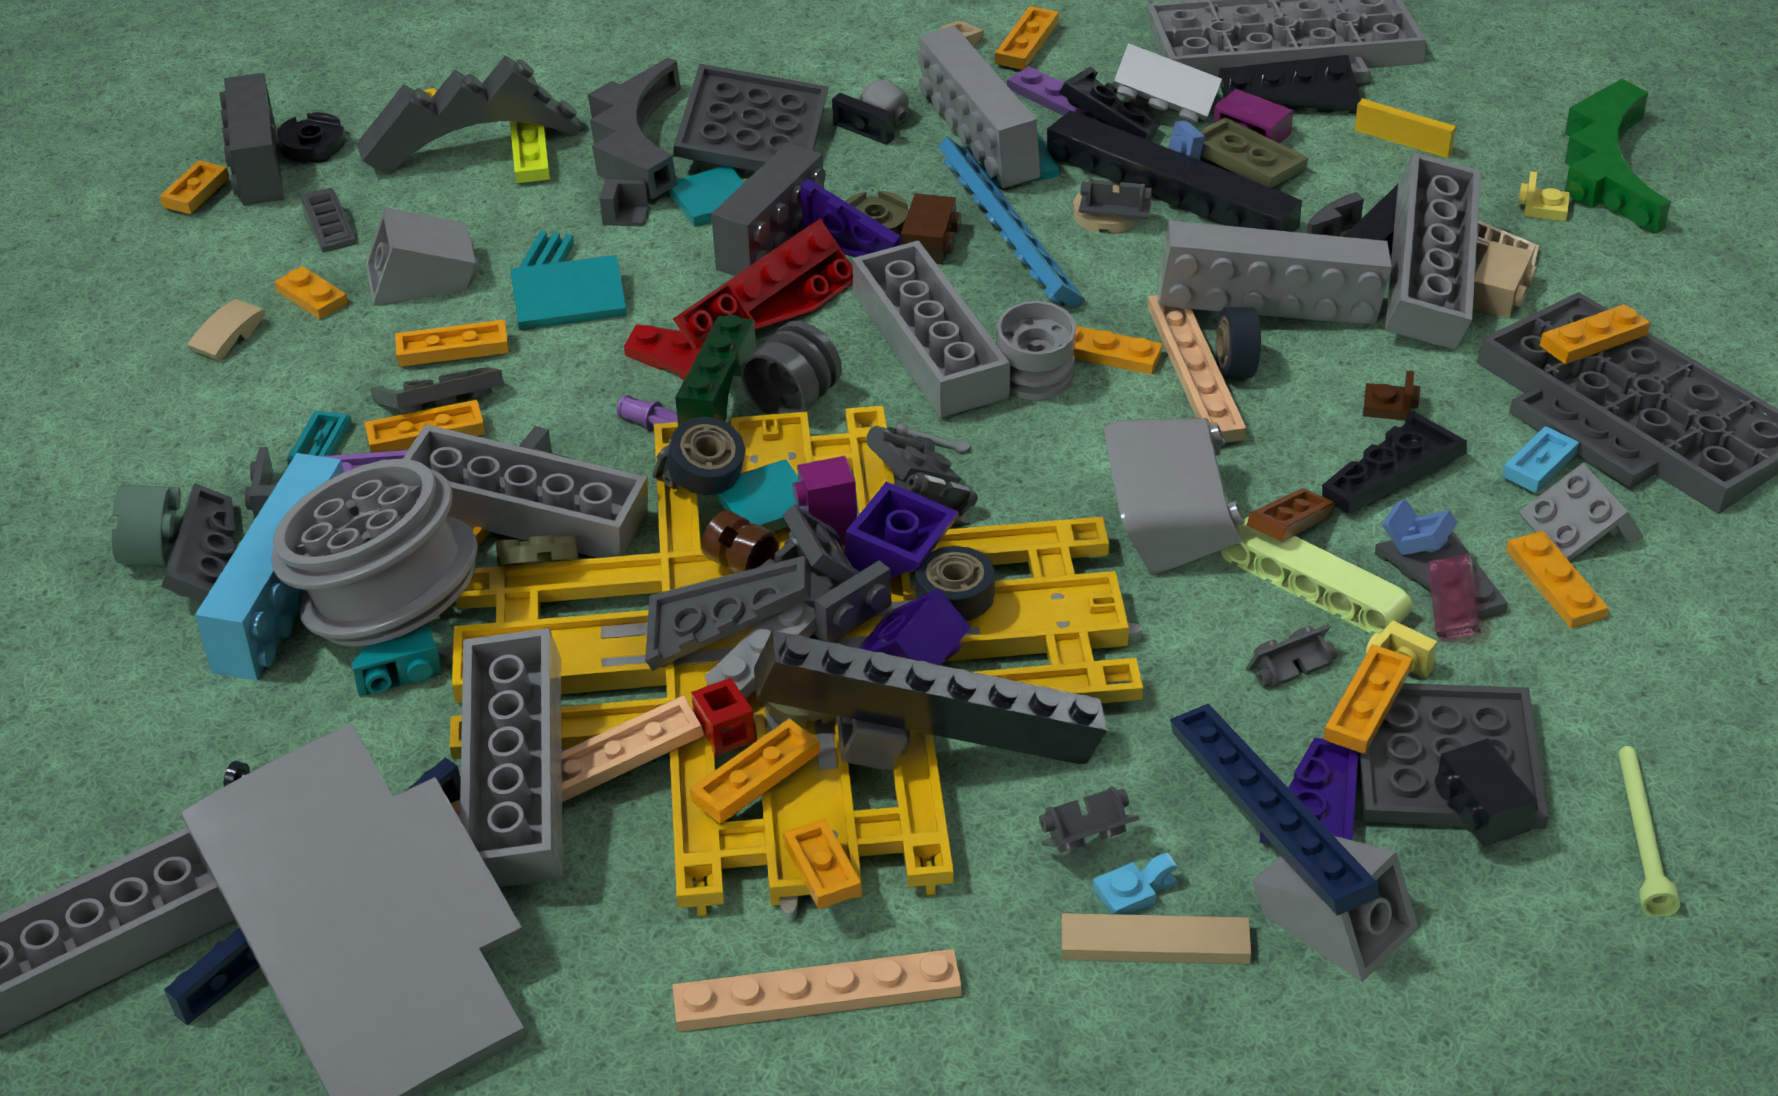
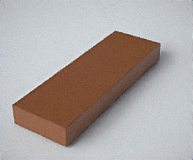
M1301 488L1251 512L1247 526L1283 542L1328 519L1333 514L1336 504L1327 498Z

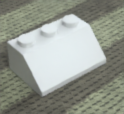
M1128 43L1112 86L1117 87V93L1124 97L1136 99L1138 95L1148 99V105L1162 111H1166L1168 107L1180 111L1179 117L1197 123L1199 119L1205 120L1208 117L1222 79Z

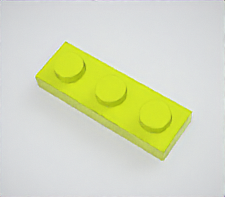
M510 121L516 183L550 180L544 126L529 122Z

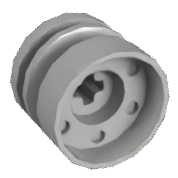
M1028 301L1011 306L1000 315L997 323L996 345L1010 362L1011 395L1028 400L1050 399L1062 394L1071 386L1074 376L1073 365L1075 357L1073 352L1076 344V326L1074 318L1064 308L1049 302Z

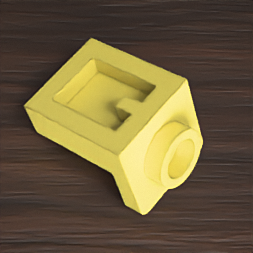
M1530 171L1528 183H1521L1518 204H1525L1524 216L1566 221L1570 192L1554 188H1535L1537 172Z
M1392 620L1381 633L1376 632L1371 637L1366 648V654L1371 645L1374 644L1412 657L1413 662L1410 672L1425 679L1434 668L1438 641Z

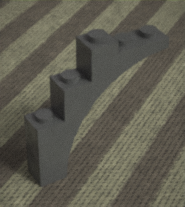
M505 55L483 83L471 74L465 76L454 69L432 98L422 89L417 88L414 90L403 84L356 145L363 162L388 175L392 174L409 156L429 142L452 131L472 125L498 121L529 122L553 128L568 136H575L581 130V126L576 117L577 111L566 101L562 100L559 103L554 100L543 87L537 85L533 76L534 70L526 62L520 59L516 62Z
M666 58L622 84L610 81L588 94L592 116L590 124L594 140L592 149L597 175L605 179L645 180L648 198L652 200L677 185L673 156L655 146L643 134L644 125L651 114L665 100L681 90L677 61Z

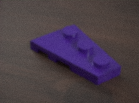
M807 178L800 185L803 229L821 218L845 255L855 258L901 245L900 235Z
M1314 737L1296 768L1294 778L1288 788L1333 836L1352 840L1358 752L1323 740V738ZM1260 831L1259 843L1272 844Z

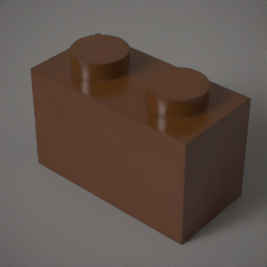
M915 193L901 232V245L919 240L934 262L943 265L946 254L953 253L955 233H959L961 228L962 214L961 212H956V197Z

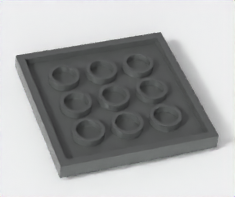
M699 64L674 143L673 156L756 172L786 143L814 151L829 86Z
M1404 683L1365 754L1358 752L1363 822L1463 826L1459 814L1449 801L1444 800L1437 791L1435 777L1438 774L1440 757L1442 753L1488 738L1538 799L1531 829H1546L1548 811L1529 688Z

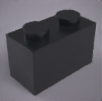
M1488 738L1441 754L1438 774L1435 777L1437 791L1444 800L1449 801L1459 814L1465 829L1473 832L1483 847L1531 831L1538 799Z

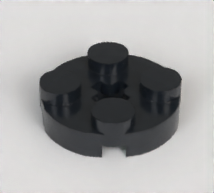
M307 113V119L298 122L296 117H293L284 122L277 132L282 155L296 160H312L317 163L327 161L346 142L343 125L341 126L340 119L328 113Z

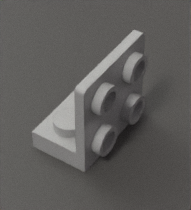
M1584 463L1520 511L1521 516L1535 532L1543 530L1569 562L1608 532L1612 537L1620 533L1629 544L1643 536L1629 512Z

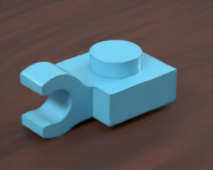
M1169 853L1156 856L1142 871H1139L1134 862L1094 878L1093 889L1111 914L1131 915L1156 905V892L1177 884L1176 878L1171 873L1177 869V864Z

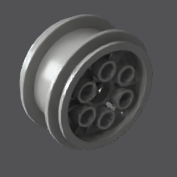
M389 459L369 463L346 471L316 487L285 514L274 533L271 563L275 574L283 583L294 588L304 589L299 601V615L309 631L326 638L332 643L343 646L377 644L397 638L421 627L445 611L459 598L472 579L478 545L476 536L469 525L457 518L447 516L452 505L453 494L449 482L442 474L429 469L421 462L410 459Z

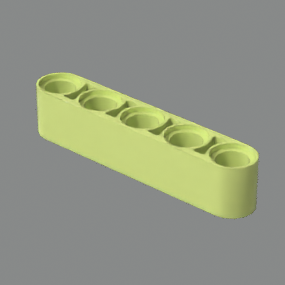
M1249 517L1244 519V524L1239 525L1243 542L1220 550L1226 561L1230 563L1234 561L1238 563V567L1264 580L1266 578L1272 580V584L1297 597L1301 595L1306 597L1305 601L1333 615L1336 613L1342 615L1341 619L1369 633L1371 631L1381 633L1392 620L1401 623L1413 609L1409 595L1400 587L1296 536L1281 542L1247 526Z

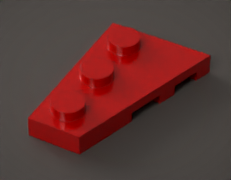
M638 324L635 325L624 345L625 356L658 370H670L679 374L680 379L685 380L701 349L693 350L681 331Z

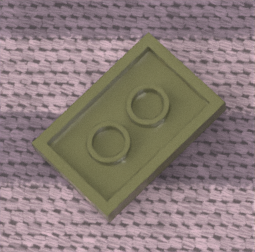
M1226 117L1199 130L1205 136L1200 159L1212 161L1224 167L1228 172L1240 175L1264 186L1273 188L1306 170L1308 157Z

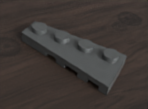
M194 483L182 515L161 584L162 588L173 591L179 596L189 597L203 603L238 547V544H234L233 540L236 527L232 497Z
M805 556L650 595L646 663L653 671L810 599L811 565Z

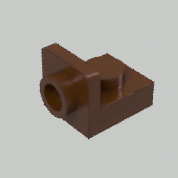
M1406 371L1404 387L1392 386L1390 384L1366 383L1363 416L1405 421V417L1410 413V408L1418 409L1421 386L1413 385L1414 371Z

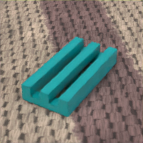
M540 231L519 267L548 264L556 246L559 248L550 263L564 262L574 246L573 235L566 234L565 238L561 239L560 233L553 232L551 237H547V231Z
M315 410L287 457L288 466L296 453H305L323 421L327 422L314 438L315 443L308 455H334L352 424L351 416Z

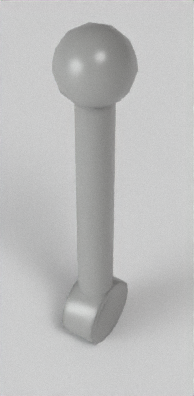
M899 423L895 426L894 431L897 435L912 438L917 436L932 439L935 445L952 449L960 455L967 454L970 450V445L966 441L955 443L909 429L905 423Z

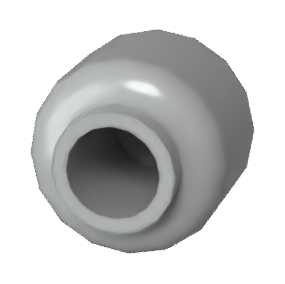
M890 80L872 81L861 93V101L892 112L896 126L902 124L908 117L909 97Z

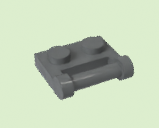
M874 426L868 431L866 441L869 448L903 481H907L910 475L920 472L943 479L946 486L950 481L959 484L961 478L950 468L952 465L950 460L934 452L935 445L932 439L923 436L910 438L892 434L887 428Z
M795 504L782 515L791 530L788 534L790 539L803 550L814 574L820 577L825 574L841 584L860 572L853 568L841 548V538L834 528Z

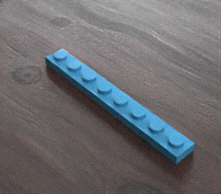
M946 137L938 146L947 157L944 163L955 173L960 174L957 179L966 189L974 192L971 198L980 207L988 210L985 216L995 226L1002 229L999 233L1000 236L1011 246L1017 248L1014 254L1023 263L1031 266L1030 275L1040 284L1047 287L1044 293L1057 305H1061L1064 302L1072 308L1079 307L1085 300L1079 290L969 150Z

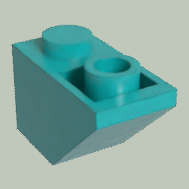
M428 622L397 638L366 645L351 663L359 697L372 693H383L393 687L412 682H424L430 677L441 675L437 647Z

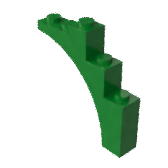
M1620 79L1569 108L1565 134L1570 136L1565 164L1569 165L1565 192H1570L1569 196L1572 199L1590 208L1601 203L1610 210L1616 211L1634 221L1639 226L1658 233L1665 229L1671 201L1649 188L1633 173L1624 160L1618 141L1627 130L1643 119L1649 92L1624 79Z

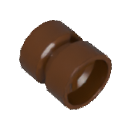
M730 510L721 511L713 517L707 525L701 543L702 553L706 558L721 566L730 567L735 573L758 568L768 559L773 560L775 553L779 551L780 547L779 538L776 533L758 524H751L748 519Z

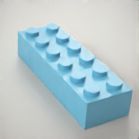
M296 453L196 612L195 617L211 673L258 681L265 667H270L273 664L276 648L282 638H287L291 633L293 620L299 611V601L304 590L288 586L275 574L271 563L274 533L285 514L300 499L326 481L344 473L341 459Z

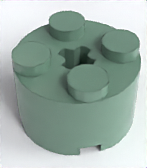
M142 485L118 487L112 516H117V529H112V550L116 563L143 566L168 565L174 540L182 516H177L176 513L180 508L181 502L179 487Z

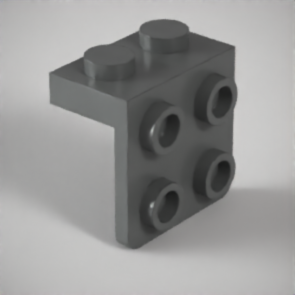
M879 560L841 584L825 574L820 577L811 573V598L803 603L815 609L816 631L813 634L822 641L832 643L892 606L890 568Z

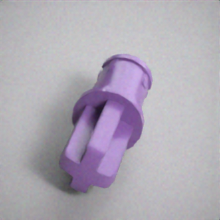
M627 394L622 396L617 404L618 417L643 424L644 428L649 431L657 423L678 422L677 412L664 408L658 401L649 403Z

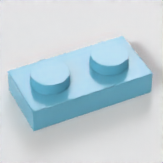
M1545 426L1504 464L1502 477L1537 493L1577 454L1579 442Z

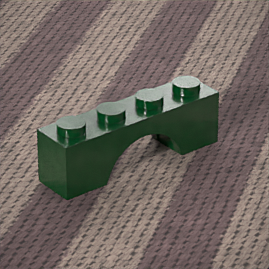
M736 315L717 317L675 397L678 426L691 418L711 417L726 421L733 376L741 377L740 369L744 360L756 350L754 319L740 318Z

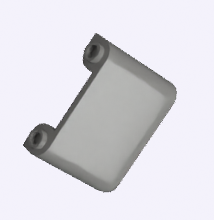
M1207 418L1117 420L1104 426L1120 516L1128 536L1150 574L1165 572L1243 542L1239 525L1245 523L1243 514L1237 501L1229 502L1225 495L1216 456L1221 455L1220 446L1225 445L1223 433L1217 422L1211 424Z

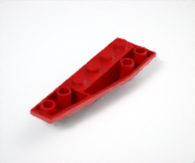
M820 218L681 312L673 320L690 346L695 350L702 347L718 316L736 315L740 318L754 319L755 330L811 313L853 283V267Z

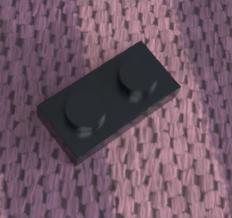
M838 93L832 98L833 125L885 145L894 140L892 112L842 93Z

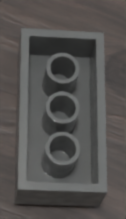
M257 73L224 78L225 91L219 92L224 127L222 128L225 143L224 153L227 167H230L232 173L230 177L234 195H241L243 206L284 200L276 125L265 74Z
M786 143L711 213L716 270L735 276L803 230L800 185L808 178L824 188L826 172L823 169L822 153Z

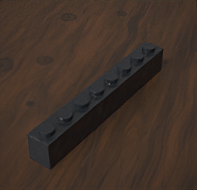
M1071 110L1047 128V149L1054 159L1114 181V183L1145 184L1146 188H1152L1151 197L1196 214L1199 217L1224 226L1287 232H1295L1300 227L1301 199Z
M772 630L754 666L756 697L760 701L1076 764L1088 763L1107 732L1101 700L1098 698L974 673L963 669L940 666L925 661L897 657L882 652L854 648L839 643L806 638L795 634Z

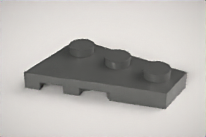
M484 367L441 375L438 377L439 383L436 384L430 379H417L404 382L403 390L395 391L386 389L384 386L372 387L370 389L375 403L397 408L400 410V413H410L422 410V403L435 401V405H444L458 401L457 395L470 393L471 397L492 393L491 387L503 385L504 382L500 369Z
M1453 531L1448 536L1447 543L1441 549L1431 553L1423 551L1401 555L1392 540L1376 544L1375 555L1383 561H1391L1402 569L1401 574L1409 580H1417L1433 592L1432 596L1468 623L1506 613L1508 602Z

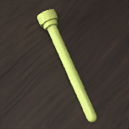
M1624 746L1619 750L1618 755L1646 879L1639 890L1642 910L1647 916H1671L1680 908L1677 887L1663 873L1637 753L1633 747Z

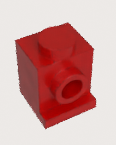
M732 678L691 692L693 712L700 722L704 734L711 743L712 752L715 756L756 741L753 710Z

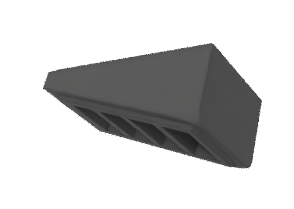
M333 188L301 196L304 217L322 253L356 244L354 234Z

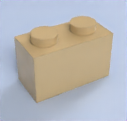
M1491 241L1475 272L1473 309L1510 318L1515 307L1522 308L1527 294V287H1532L1536 276L1537 267L1531 265L1534 251Z

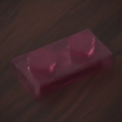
M1469 553L1427 561L1435 630L1438 638L1450 639L1481 633L1473 564Z

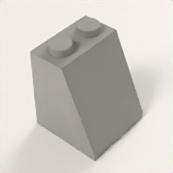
M384 207L365 264L373 305L467 290L470 279H475L479 267V261L474 257L473 253L474 240L469 236L467 224Z
M1334 836L1377 881L1380 894L1379 898L1338 916L1285 857L1281 855L1253 880L1263 915L1359 981L1363 982L1419 928L1397 852Z

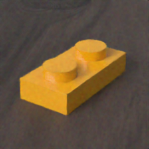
M198 160L160 195L162 207L192 214L229 179L227 167Z
M304 266L294 269L287 275L274 281L277 292L318 319H322L348 304L346 293Z
M826 818L783 833L784 846L818 910L862 895L861 881Z

